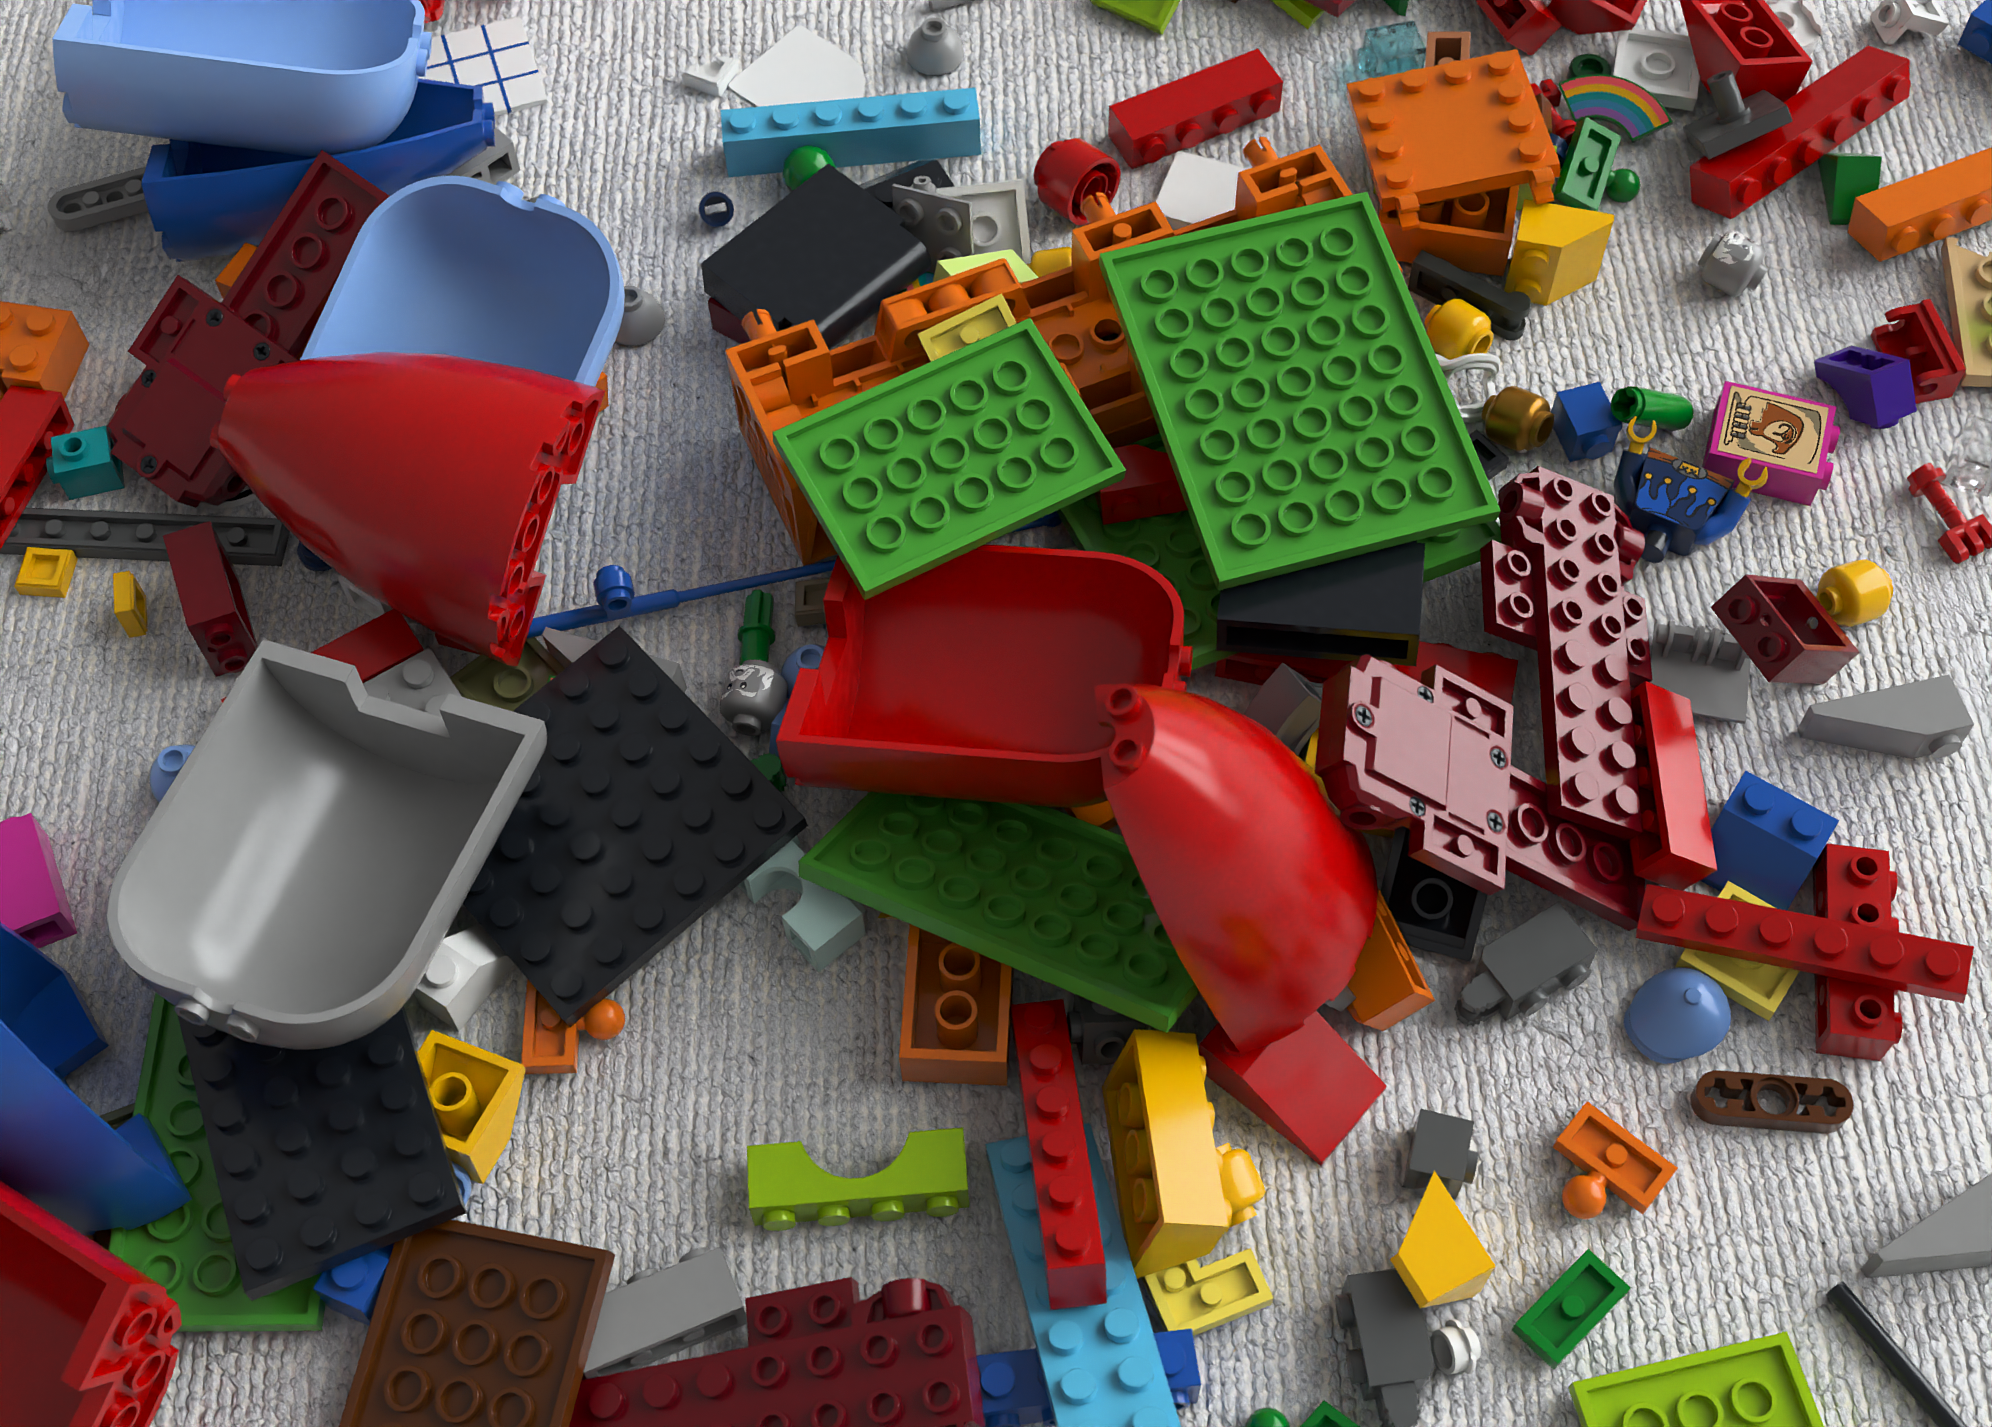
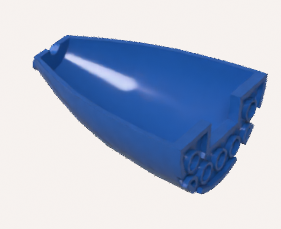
M418 79L416 92L409 111L392 134L374 147L331 156L391 196L398 190L420 180L447 176L485 151L488 147L495 146L494 129H496L493 102L484 103L483 87ZM169 139L170 144L152 145L141 185L155 232L162 231V248L169 259H176V262L233 255L240 250L245 242L258 247L316 157Z
M0 922V1181L83 1235H94L95 1231L109 1230L117 1227H122L125 1230L134 1229L153 1222L192 1200L150 1120L141 1113H138L114 1130L71 1091L64 1077L103 1051L109 1044L72 976L38 948Z

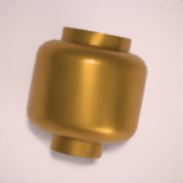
M1517 386L1506 387L1497 396H1490L1482 410V420L1485 421L1487 437L1493 442L1519 453L1531 451L1534 447H1541L1552 432L1555 418L1554 414L1550 412L1549 402L1545 398Z

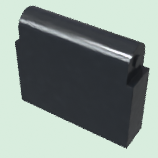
M828 163L701 263L705 293L741 321L746 314L752 311L759 325L761 321L756 309H765L769 312L771 321L778 332L814 319L828 349L832 350L877 313L883 299L900 294L929 270L932 261L924 244L905 229V219Z
M1416 540L1220 590L1216 651L1353 661L1362 655L1368 654L1393 665L1416 666L1421 625L1425 543H1417Z

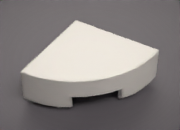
M716 57L717 61L705 63L698 66V63H695L682 73L683 85L721 97L739 70L738 59Z

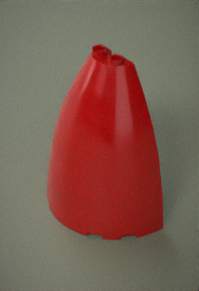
M374 352L317 357L254 368L243 376L233 374L224 387L223 398L226 404L221 420L214 425L211 431L210 445L220 450L224 459L261 503L306 548L361 591L445 638L509 666H518L547 576L534 571L561 485L576 484L605 391L531 369L447 354Z
M1123 683L1094 686L1097 721L1101 727H1111L1116 732L1115 740L1110 747L1100 752L1103 788L1152 904L1182 964L1213 1015L1240 1053L1261 1048L1299 1030L1306 1025L1303 1022L1304 1019L1313 1014L1327 1000L1333 1002L1346 987L1356 972L1354 965L1364 947L1366 938L1371 939L1378 901L1377 874L1371 851L1361 830L1348 827L1341 822L1339 818L1340 810L1329 800L1322 778L1315 775V771L1272 732L1255 720L1195 693L1147 684Z

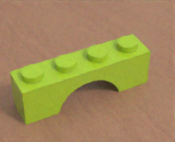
M963 1127L909 1132L902 1151L889 1166L878 1173L861 1178H843L824 1171L812 1161L801 1141L747 1146L749 1210L754 1226L763 1225V1228L766 1230H788L795 1227L796 1222L817 1221L818 1224L823 1226H839L848 1223L850 1218L872 1216V1219L876 1221L888 1222L903 1218L905 1213L926 1211L929 1216L945 1217L958 1213L959 1208L970 1207Z

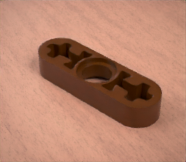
M1714 1070L1705 1073L1699 1079L1690 1096L1691 1107L1702 1121L1712 1125L1829 1134L1838 1131L1852 1115L1854 1109V1101L1850 1091L1840 1082L1825 1078ZM1712 1088L1719 1089L1720 1096L1729 1099L1723 1108L1716 1107L1714 1098L1706 1097ZM1746 1089L1745 1099H1738L1742 1091ZM1772 1090L1780 1094L1785 1101V1112L1771 1114L1763 1110L1758 1103V1092ZM1821 1096L1827 1098L1829 1106L1837 1107L1831 1116L1825 1115L1823 1107L1813 1105ZM1799 1104L1806 1105L1800 1114L1797 1115L1796 1112Z

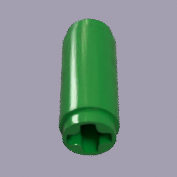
M1635 386L1619 389L1611 400L1612 414L1621 422L1629 424L1631 419L1637 416L1634 425L1650 427L1654 420L1657 429L1677 431L1684 429L1691 423L1694 414L1691 402L1681 395Z

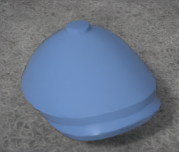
M1688 967L1667 969L1647 980L1636 993L1624 1016L1626 1033L1635 1047L1652 1061L1663 1064L1676 1063L1713 1050L1726 1036L1731 1022L1730 1006L1721 986L1708 975Z

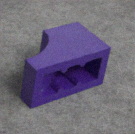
M1851 345L1814 360L1816 378L1825 381L1835 389L1844 401L1851 420L1868 424L1873 429H1885L1897 425L1900 418L1917 412L1909 359Z

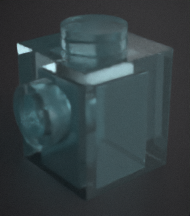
M1414 20L1365 30L1363 48L1358 49V64L1360 71L1363 74L1367 73L1368 78L1424 68L1426 47Z

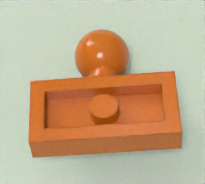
M527 979L521 1064L526 1069L525 1074L577 1073L579 1031L586 1030L592 1037L598 1040H609L616 1037L625 1025L623 1008L616 1001L604 998L569 1028Z
M1588 1101L1553 1145L1555 1150L1587 1173V1175H1578L1568 1180L1562 1190V1202L1565 1209L1572 1216L1579 1219H1591L1602 1212L1606 1204L1605 1188L1609 1189L1643 1215L1678 1169Z

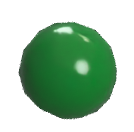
M805 145L793 149L784 160L783 182L789 191L792 192L826 164L829 163L835 168V163L827 151L819 147Z

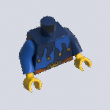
M1637 416L1631 419L1626 428V435L1630 445L1628 449H1623L1613 487L1618 507L1628 516L1632 528L1644 534L1645 548L1641 558L1651 563H1659L1663 561L1667 551L1680 556H1688L1696 545L1707 546L1730 534L1751 501V498L1748 497L1751 490L1761 488L1768 479L1767 467L1764 468L1757 480L1750 481L1744 477V472L1749 468L1752 459L1747 458L1743 460L1738 467L1740 482L1736 489H1733L1732 486L1735 480L1650 447L1647 454L1642 453L1644 444L1649 443L1655 436L1657 425L1653 420L1650 426V434L1647 437L1640 438L1633 432V425L1636 422Z

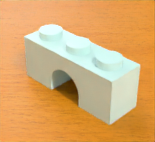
M796 836L742 881L738 887L754 904L769 892L777 889H790L801 895L799 902L782 916L786 938L820 972L866 935L862 915L865 913V909L862 903L799 877L798 861L805 853L798 847L800 841Z

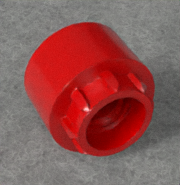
M1072 138L1056 141L1049 145L1038 158L1033 176L1040 201L1075 225L1083 226L1089 224L1080 210L1083 200L1092 194L1093 199L1099 206L1100 203L1096 198V193L1099 192L1104 193L1108 198L1109 204H1111L1119 187L1121 171L1116 160L1085 140Z

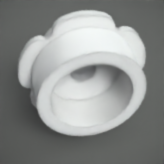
M1455 1319L1446 1321L1444 1328L1433 1331L1431 1335L1432 1354L1436 1364L1443 1373L1447 1375L1454 1373L1460 1375L1465 1373L1471 1374L1475 1370L1476 1361L1481 1356L1480 1342L1476 1333L1471 1328H1461V1323Z

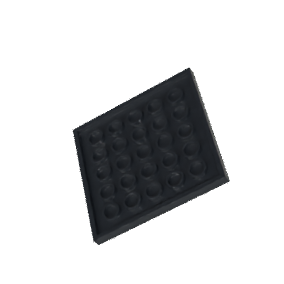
M620 626L615 628L512 711L545 722L547 730L546 748L462 903L569 1028L808 826L805 817Z

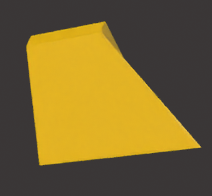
M1434 1171L1398 1253L1390 1259L1420 1308L1474 1297L1481 1292L1496 1267Z

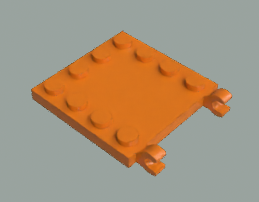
M1517 49L1465 60H1456L1421 69H1411L1406 72L1376 78H1367L1362 81L1346 84L1348 102L1382 212L1396 210L1402 231L1420 228L1416 211H1419V205L1526 183H1529L1536 205L1554 201L1550 184H1555L1554 178L1560 177V162Z

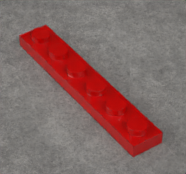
M1646 884L1636 930V938L1959 1003H1964L1967 995L1974 946L1652 884Z

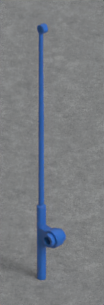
M1057 511L1010 533L1041 526L1056 527L1062 521ZM836 560L683 591L671 589L634 597L635 592L631 576L625 572L623 567L618 565L605 566L598 570L596 579L593 582L598 605L533 618L527 638L542 636L546 627L566 631L676 608L683 602L833 571Z

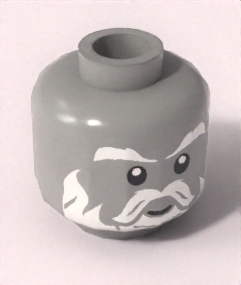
M1734 230L1726 232L1723 236L1716 233L1697 263L1703 267L1701 277L1706 283L1732 297L1741 295L1746 287L1755 291L1769 269L1762 264L1766 253L1765 248Z
M761 660L744 661L742 665L732 668L726 676L720 700V713L727 721L732 723V729L747 736L759 735L761 731L771 729V723L783 709L788 694V683L780 675L779 669L773 664Z

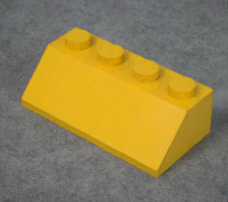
M1134 1029L1102 1085L1121 1227L1136 1278H1141L1210 1254L1222 1235L1229 1230L1231 1224V1205L1229 1200L1223 1196L1221 1184L1223 1158L1220 1150L1215 1149L1212 1132L1215 1119L1214 1107L1211 1102H1207L1204 1086L1206 1061L1203 1056L1199 1055L1196 1034L1166 1033L1163 1031Z

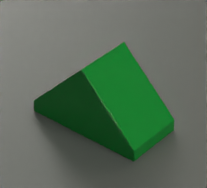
M1827 153L1818 159L1830 225H1849L1855 198L1879 189L1882 156L1864 153Z

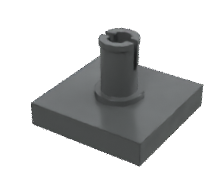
M1726 70L1707 79L1717 111L1683 126L1688 142L1705 157L1711 159L1793 122L1788 106L1766 90H1761L1742 99L1733 72Z

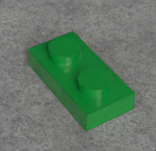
M1587 1249L1514 1324L1512 1331L1555 1370L1627 1295L1631 1287L1591 1250Z

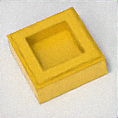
M27 547L14 587L20 595L66 598L78 558L73 550Z
M130 571L113 573L114 614L129 638L146 635L148 631L147 600L144 591L134 574H131Z

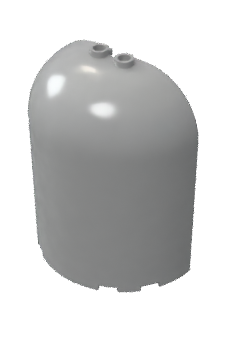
M263 639L115 875L108 897L107 922L116 950L131 970L147 986L176 1006L174 1010L180 1017L196 1025L204 1026L207 1024L247 1042L287 1049H320L341 1045L371 1033L391 1019L405 1005L424 976L545 751L547 744L545 722L448 693L439 709L441 716L379 699L367 694L354 665Z

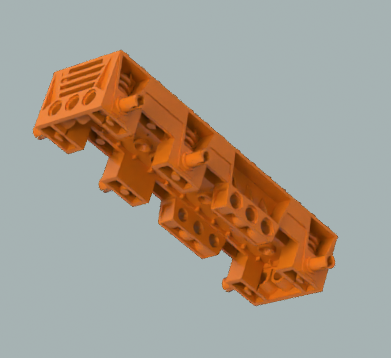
M1259 137L1258 141L1263 147L1262 149L1257 144V141L1252 139L1243 150V156L1249 161L1252 168L1238 172L1235 209L1176 230L1172 229L1156 201L1116 215L1104 193H1096V198L1100 203L1099 206L1091 194L1083 200L1080 206V210L1089 224L1072 230L1070 267L1020 284L1007 260L1001 258L888 297L880 303L874 335L832 350L828 349L814 319L777 332L769 312L765 309H756L761 321L759 325L752 311L746 314L742 319L741 325L744 331L747 332L750 341L725 350L739 429L803 566L836 555L837 552L774 445V431L929 363L928 356L918 338V333L1002 293L1016 323L1031 318L1112 448L1122 447L1159 434V429L1099 267L1100 253L1353 195L1321 145L1319 144L1279 158L1266 137ZM1111 334L1119 335L1117 339L1112 341L1100 339Z

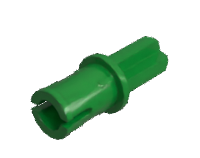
M761 589L753 590L752 594L746 597L743 626L737 632L738 640L741 642L739 665H742L747 660L769 662L770 645L774 643L776 638L775 631L772 629L774 598L771 593L763 592Z

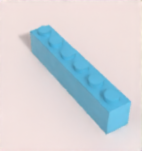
M976 87L721 110L722 141L728 177L783 173L784 160L793 149L805 145L819 147L827 151L835 163V168L981 155L980 116Z

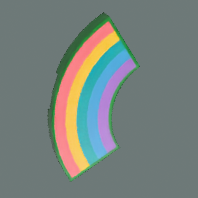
M1590 74L1570 78L1558 83L1572 118L1576 123L1585 117L1591 120L1610 122L1621 128L1628 135L1632 143L1673 125L1668 112L1653 94L1625 78L1613 75Z

